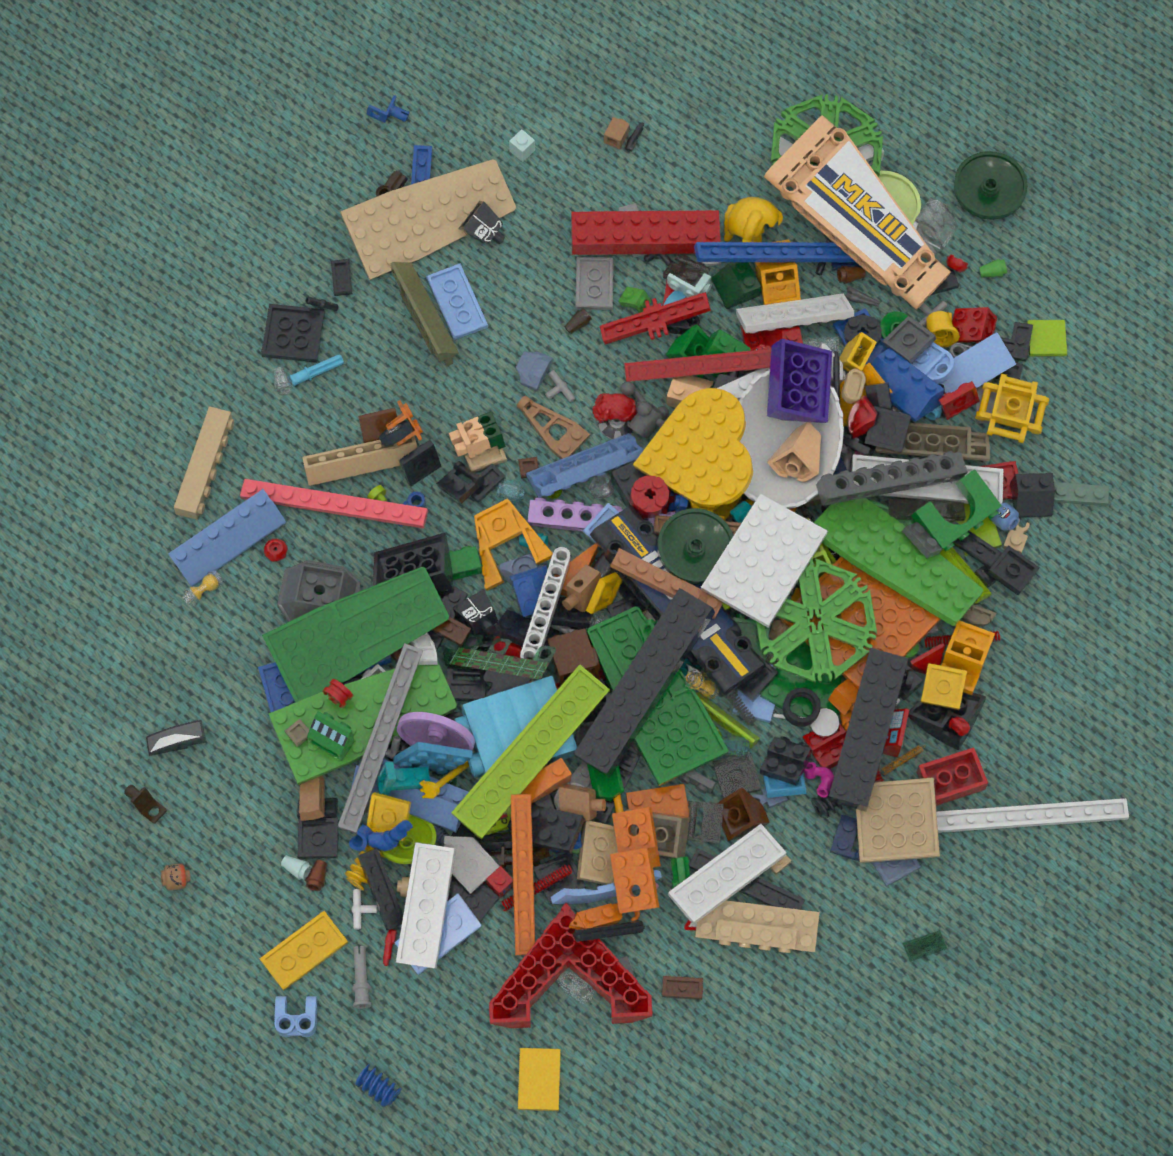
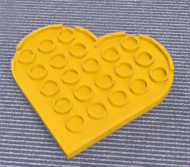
M706 388L693 392L678 404L634 462L633 466L648 476L662 478L669 489L698 506L715 508V506L728 505L734 502L747 490L753 476L752 458L746 447L740 442L746 427L745 413L742 405L734 395L722 389Z

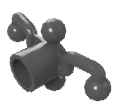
M624 382L621 385L622 394L626 396L633 395L638 402L637 413L629 425L641 436L649 438L657 426L661 428L665 423L664 420L668 418L669 411L664 406L657 408L653 404L647 403L632 382Z

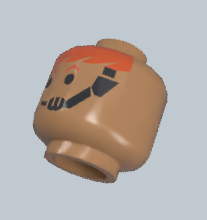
M181 863L166 865L164 870H161L162 886H165L169 891L184 889L187 882L190 881L189 869L186 870L185 866Z

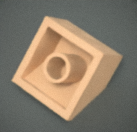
M695 376L674 377L667 394V405L676 408L685 397L693 392L712 388L713 381Z

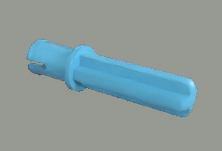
M336 355L309 368L304 367V370L289 375L293 386H296L306 380L311 381L313 377L344 364L341 355Z

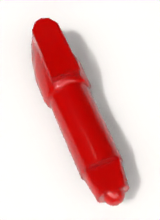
M388 930L385 937L384 966H388L389 960H391L397 930Z

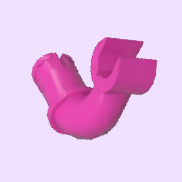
M809 762L807 769L804 770L805 777L813 779L820 776L821 783L817 793L821 797H827L834 779L833 772L828 768L817 767L815 763Z

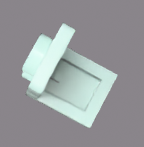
M671 273L667 276L669 287L673 290L681 291L687 298L704 292L707 294L712 286L710 284L711 276L705 273L695 287Z

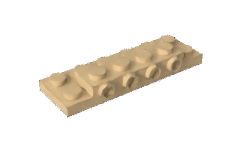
M725 901L697 922L695 937L719 940V944L731 946V942L739 943V947L751 948L752 944L759 945L760 950L770 951L771 947L779 948L778 952L791 953V949L815 952L820 912Z

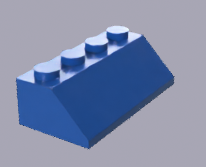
M891 348L879 354L871 365L885 383L889 382V387L892 390V405L904 414L911 415V419L914 422L940 406L939 399L943 396L944 388Z

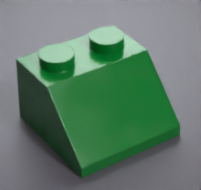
M719 329L710 335L701 356L749 351L750 347ZM727 372L712 373L711 375L717 378L719 374L727 375Z

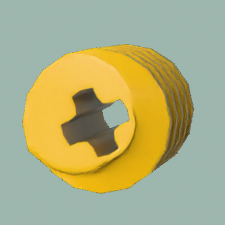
M367 845L364 850L367 852L374 848ZM355 858L356 865H350L352 871L347 870L345 872L346 879L356 888L364 890L361 883L368 884L359 859Z

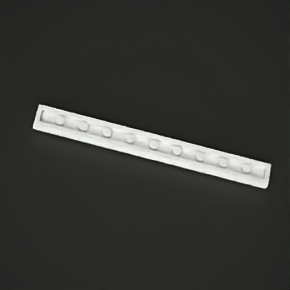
M1125 798L938 811L937 825L938 833L1128 820L1129 813L1127 799Z

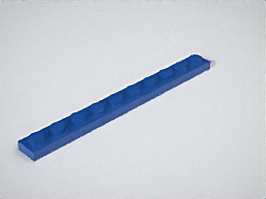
M696 242L694 245L697 262H856L835 243Z

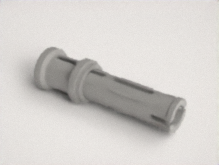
M358 946L353 947L355 984L352 987V990L355 992L353 1007L363 1009L371 1007L368 993L370 985L367 983L366 947L360 946L359 954Z

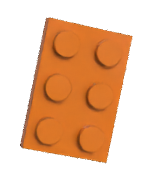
M684 784L626 793L628 809L636 810L651 807L652 812L690 817Z

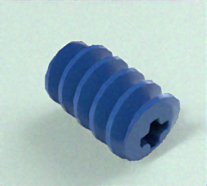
M368 1064L359 1074L355 1085L357 1087L362 1086L363 1092L369 1090L368 1095L370 1097L375 1095L374 1100L376 1102L381 1101L382 1107L388 1104L391 1105L400 1094L402 1088L400 1087L395 1091L396 1083L387 1085L389 1078L387 1077L382 1081L383 1073L381 1072L376 1076V1068L368 1070L370 1066Z

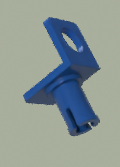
M396 95L393 96L386 112L372 105H369L367 109V115L384 123L390 116L406 122L410 112L395 106Z

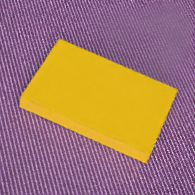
M520 1048L518 1110L559 1111L561 1049Z

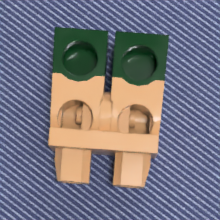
M491 411L470 419L463 424L462 422L456 424L458 430L448 433L458 457L468 453L469 458H473L475 454H481L492 447L497 446L498 449L506 447L500 428Z

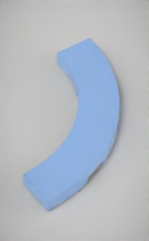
M654 870L655 881L662 878L659 870ZM614 883L598 886L597 890L564 888L551 897L552 904H582L616 897L617 895ZM634 885L632 891L638 890L640 887Z

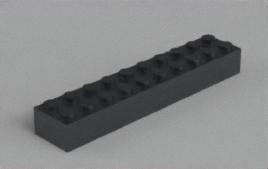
M678 589L573 753L578 759L610 778L715 614L713 607L683 589Z

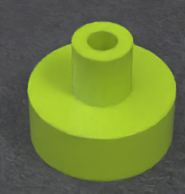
M378 485L369 492L367 498L386 502L387 499L384 496L387 491L382 485Z

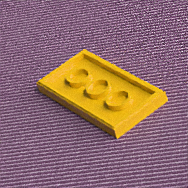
M323 911L259 959L284 991L345 946L348 941L327 913Z

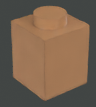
M613 117L604 133V143L621 149L629 134L630 124L624 119Z

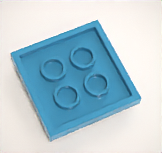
M417 742L393 757V764L400 765L401 768L428 767V771L433 770L437 774H447L452 769H456L459 765L465 764L466 761L472 759V750Z

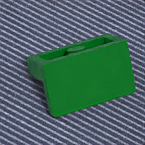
M587 764L592 789L596 791V799L611 801L624 792L619 766H617L609 778Z

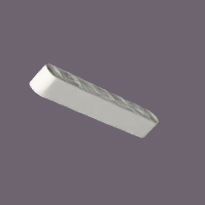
M559 547L553 552L520 658L525 659L529 657L535 661L540 659L570 564V552L565 547ZM558 558H565V560L560 561ZM553 574H558V575H560V576H559V577H554V576H552V575H553ZM551 590V591H554L555 593L549 594V593H547V591ZM547 607V608H549V610H546V611H545V610H542L541 608ZM537 624H543L544 626H543V627H537L536 625H537ZM531 641H538L539 643H538V644H532V643H530V642H531Z

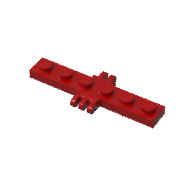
M704 292L663 306L661 303H657L656 298L652 299V306L649 300L645 301L646 308H643L644 312L600 325L603 342L606 345L647 331L651 340L655 339V332L658 338L662 337L661 330H663L665 336L669 335L667 325L711 311L708 296Z

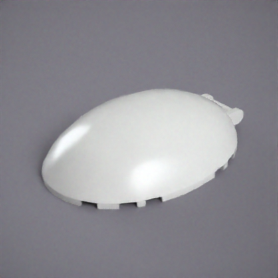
M769 369L763 374H759L750 382L749 387L742 393L739 400L744 409L746 421L745 431L740 442L748 450L752 458L753 468L751 483L744 494L754 502L762 494L787 509H791L809 502L819 494L816 484L821 479V476L829 473L834 474L843 444V412L840 408L838 395L834 387L832 388L830 385L828 422H810L821 434L818 475L806 482L798 481L796 477L787 476V478L779 476L767 462L792 432L806 422L784 421L767 417Z

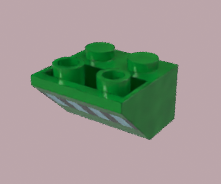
M317 711L307 735L308 741L342 761L355 742L351 727L344 722L338 723L327 712L321 713Z

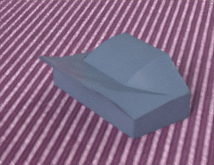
M524 351L516 366L520 375V384L538 391L553 362V358L537 351L534 353Z

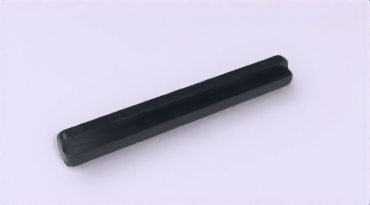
M642 921L578 929L573 933V937L576 942L642 933L645 926Z

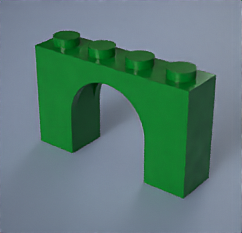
M975 469L955 483L970 506V515L966 523L952 524L947 522L931 501L911 515L914 521L923 526L925 531L937 541L945 552L955 545L953 541L957 538L961 541L969 535L968 530L971 528L976 530L984 524L982 520L986 517L991 519L999 513L997 509L1002 506Z

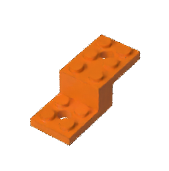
M652 808L612 813L618 853L610 854L619 914L658 908L659 901L653 867H659L661 863ZM634 824L639 828V833L636 836L631 833V826ZM634 885L640 887L641 892L638 896L632 893Z

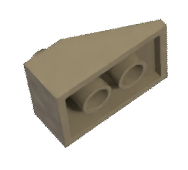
M652 812L659 855L675 858L685 857L690 817ZM635 824L631 826V833L634 836L639 833V828Z

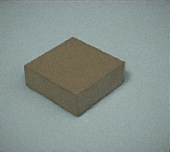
M301 719L285 730L286 735L297 747L308 739L309 729Z

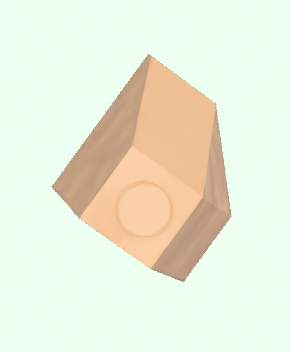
M810 422L804 423L792 432L767 463L781 477L787 478V476L796 477L798 481H808L819 473L821 434Z

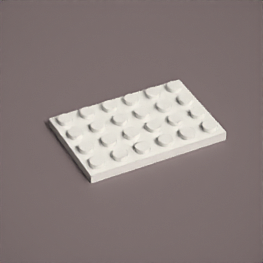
M760 494L701 586V590L769 628L828 531Z

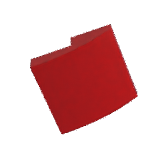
M840 723L837 731L830 736L823 737L813 731L802 736L804 742L811 748V753L820 767L831 769L838 765L846 736V731Z

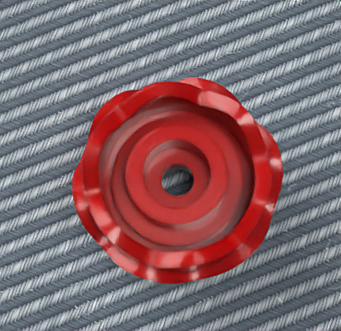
M951 254L947 256L946 263L951 269L961 273L968 268V263L963 262L962 259L956 258Z
M275 538L265 544L264 555L270 561H280L286 557L288 547L283 540Z

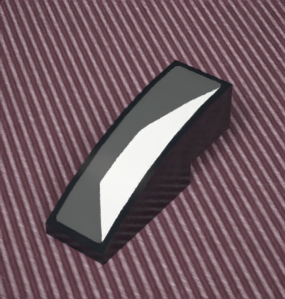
M202 720L176 725L146 736L149 756L187 749V746L206 743Z

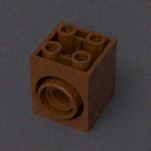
M585 629L574 630L570 633L548 638L551 660L560 687L579 665L600 681L598 672L601 671L597 652L594 646L590 645Z

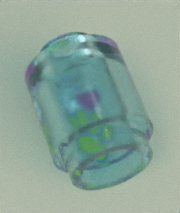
M725 735L722 738L729 750L728 755L743 756L749 752L750 744L744 737Z

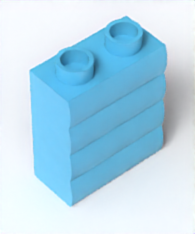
M553 676L463 704L461 711L463 716L455 718L454 721L464 726L474 736L475 753L472 754V759L468 760L474 778L484 775L554 695L557 688ZM573 734L546 765L560 758L564 760L575 756L573 753L577 749Z

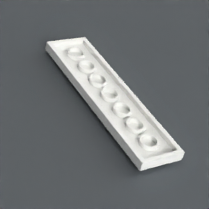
M853 454L851 472L862 467L869 469L878 464L891 465L895 461L907 462L908 460ZM966 465L968 473L974 469L977 471L1001 504L1003 502V469ZM959 480L883 494V496L969 504L955 484Z

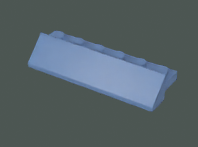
M628 433L527 472L526 475L538 498L550 496L555 491L568 489L573 484L586 482L591 477L601 476L606 471L618 469L624 464L631 463L637 460L644 449L637 445L635 437Z
M262 489L168 554L190 586L193 587L284 525L286 521L274 502Z
M384 759V760H383V763H382V766H381V768H380L379 774H380V772H381V770H382V768H383L385 762H392V761H389V760ZM394 764V769L401 768L400 765ZM358 765L355 768L352 786L359 769ZM430 777V782L436 783L439 781L438 779ZM376 779V782H375V785H374V788H373V790H372L371 795H372L374 792L379 793V791H378V786H377V779ZM446 783L440 788L439 795L434 799H423L422 796L425 792H421L420 789L391 790L389 796L410 801V815L456 833L461 822L451 812L469 792Z

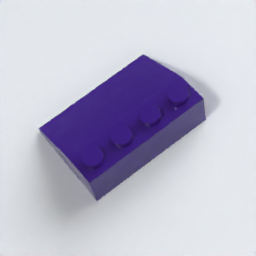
M781 339L772 345L767 417L784 421L828 422L832 351L786 339Z

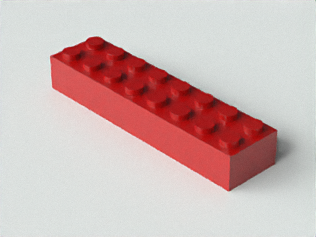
M719 210L571 212L572 255L696 254L694 248L696 242H721Z

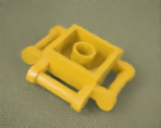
M1001 373L998 385L989 382L983 383V395L975 418L980 421H990L986 435L992 436L994 434L1018 440V443H1024L1027 431L1037 435L1042 433L1043 427L1041 425L1045 408L1049 404V398L1036 394L1038 382L1032 381L1031 383L1007 377L1006 374ZM995 392L996 397L992 413H988L986 410L990 394ZM1036 402L1039 405L1033 424L1029 423L1033 404ZM995 423L1019 428L1021 431L1017 433L997 428Z

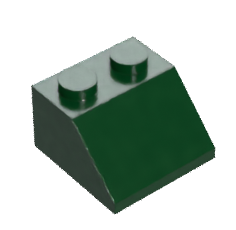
M730 262L711 278L726 309L760 296L761 285L749 262Z

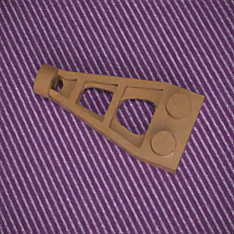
M526 395L517 403L516 407L523 412L550 451L560 459L573 455L590 437V434L576 422L533 402ZM539 413H543L551 419L544 427L535 420ZM554 424L567 429V432L558 441L554 440L549 434V429Z

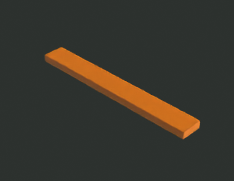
M511 794L515 955H526L535 943L531 794Z

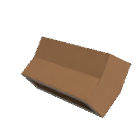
M319 776L300 784L299 813L301 821L324 817L325 779L323 776Z

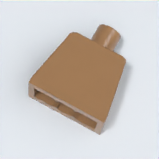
M585 565L568 582L566 586L568 597L562 602L563 606L567 610H571L574 607L581 612H585L601 578V573Z
M564 784L559 787L560 811L583 815L585 821H589L596 817L597 811H605L606 809L605 799H596V791L594 789L571 784Z

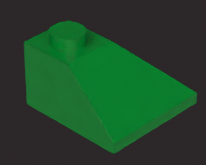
M694 325L674 340L666 356L669 359L701 356L709 337L698 325Z

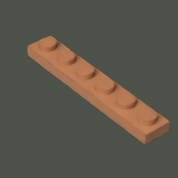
M620 548L610 567L671 598L675 596L679 588L683 589L713 607L715 611L713 619H715L723 604L722 601L702 591L700 588Z

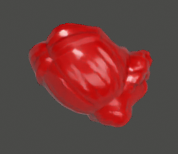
M602 393L598 395L592 408L596 421L600 423L614 419L626 422L632 420L637 413L635 401L620 393Z

